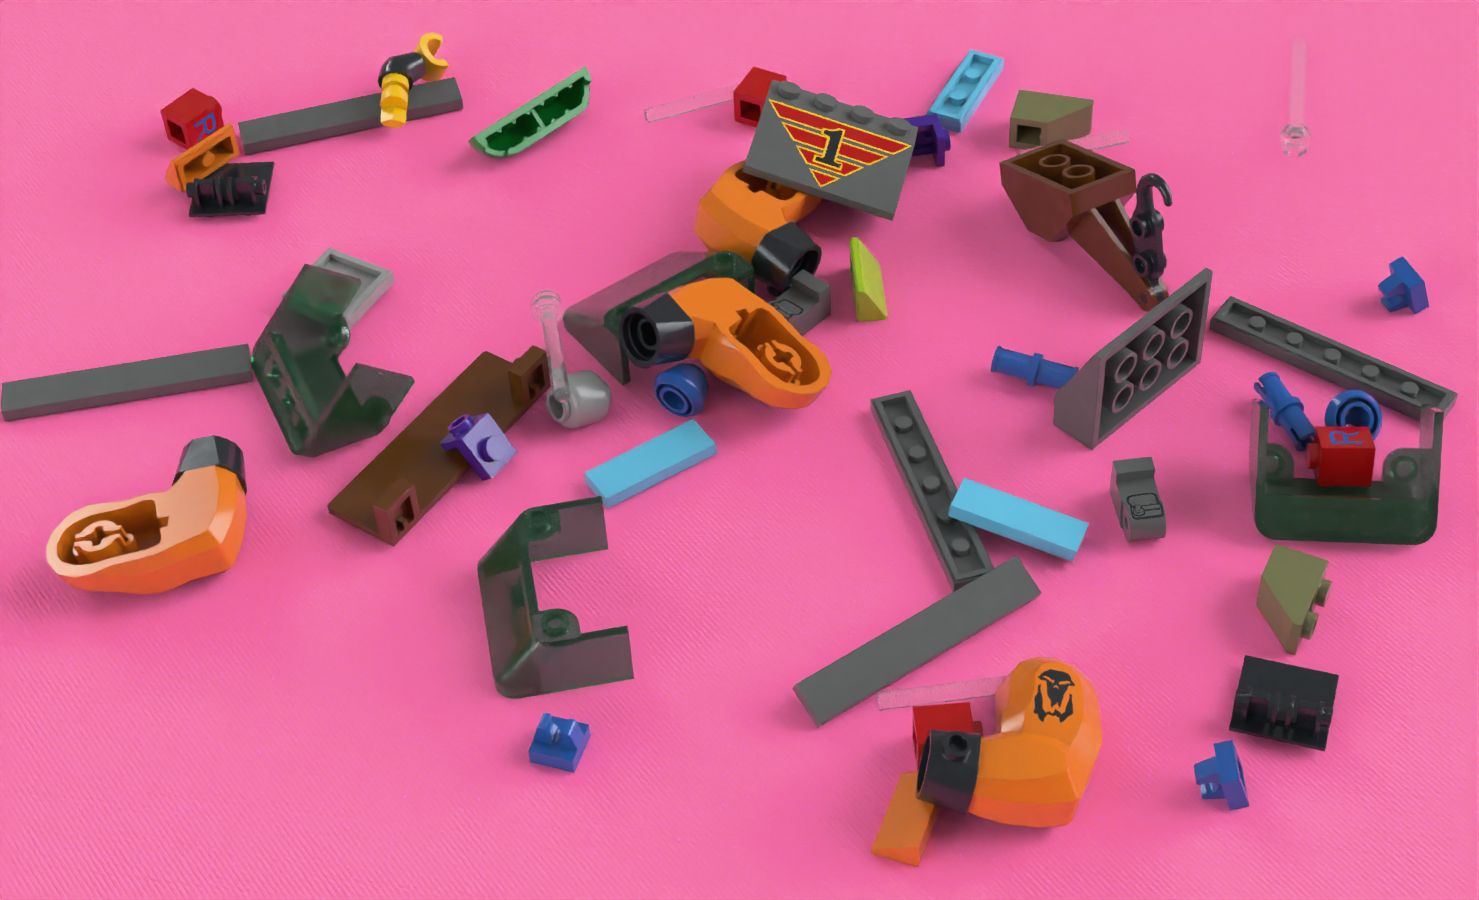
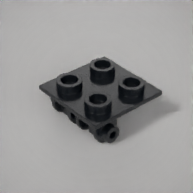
M274 162L226 163L205 178H195L193 182H188L186 184V193L188 198H192L189 217L266 214Z
M1245 655L1239 685L1236 690L1229 731L1325 751L1339 675Z

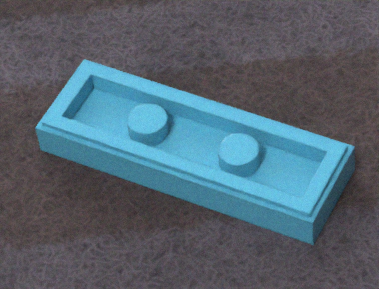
M969 50L926 115L937 114L942 128L961 133L1002 72L1004 58Z
M692 419L585 472V483L605 507L609 509L716 455V443Z
M963 478L948 512L949 517L1071 562L1075 560L1089 523L967 478Z

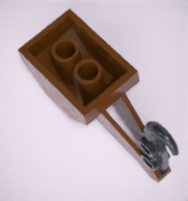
M1064 139L999 162L1001 184L1028 231L1044 238L1048 242L1063 241L1068 238V235L1072 237L1146 312L1151 311L1169 297L1167 287L1161 279L1167 266L1162 238L1164 219L1161 213L1154 209L1153 186L1161 193L1165 206L1170 207L1173 202L1169 186L1160 175L1155 173L1143 175L1136 187L1134 168ZM1136 193V208L1133 211L1132 217L1129 218L1124 206Z

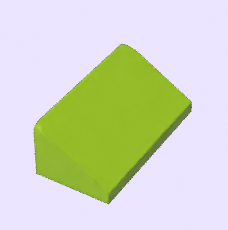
M851 237V240H849L850 273L856 319L859 322L886 320L888 315L881 266L858 237Z

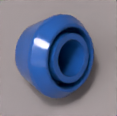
M679 363L660 372L655 377L654 389L656 398L666 410L680 417H691L702 412L709 384L704 371L694 364Z
M1347 390L1339 393L1329 402L1325 411L1324 422L1325 426L1369 427L1374 441L1382 427V412L1378 403L1371 395L1360 390Z

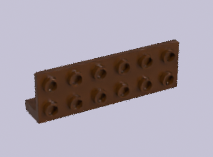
M532 345L520 358L515 359L513 363L488 351L482 352L327 505L329 513L395 546L472 468L458 448L444 450L440 442L450 433L448 430L449 425L464 414H469L471 417L489 413L505 434L551 387L546 351Z

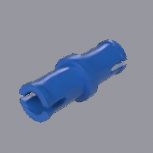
M998 346L993 356L991 372L1026 380V385L1033 387L1038 383L1059 389L1079 371V367H1071L1043 359V354L1036 352L1031 356Z
M1276 372L1263 374L1258 378L1259 382L1254 383V389L1271 410L1270 418L1275 425L1283 427L1297 451H1306L1307 443H1314L1311 436L1314 438L1315 428L1303 412V403L1298 397L1292 396Z

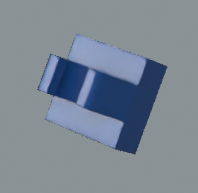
M1402 256L1389 263L1391 275L1378 284V289L1384 295L1380 300L1387 310L1391 313L1409 307L1414 314H1417L1428 308L1429 302L1425 282L1408 261Z
M544 713L528 750L530 762L575 773L591 736L589 724Z
M1233 740L1215 743V756L1193 765L1196 784L1200 785L1202 798L1226 799L1230 811L1250 807L1243 766Z

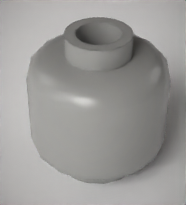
M581 370L563 375L552 383L551 389L548 392V411L556 422H559L568 429H577L591 425L606 417L612 398L611 390L607 382L602 380L592 370Z

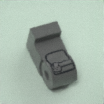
M802 269L792 277V286L777 297L776 301H770L768 304L782 314L803 336L831 315L830 285Z
M1152 456L1112 462L1110 494L1120 527L1123 528L1128 542L1164 538L1166 534L1165 510L1154 479L1155 467Z

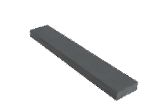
M455 77L412 86L408 92L406 121L464 109ZM382 92L238 122L245 155L384 126L380 122Z
M1230 296L1210 319L1209 330L1346 390L1366 392L1378 404L1438 429L1456 404L1458 393L1233 296Z
M247 343L2 383L1 413L6 422L253 382L250 348Z
M911 390L870 399V410L950 587L955 592L994 569V566L975 526L948 516L950 505L958 490Z
M1016 555L795 684L792 689L817 728L1035 600L1042 592Z

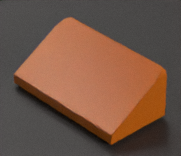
M228 123L171 160L165 176L166 182L180 192H184L188 182H193L195 178H205L240 155L233 125Z
M918 772L902 773L871 849V854L919 867L941 807L916 799L915 792Z

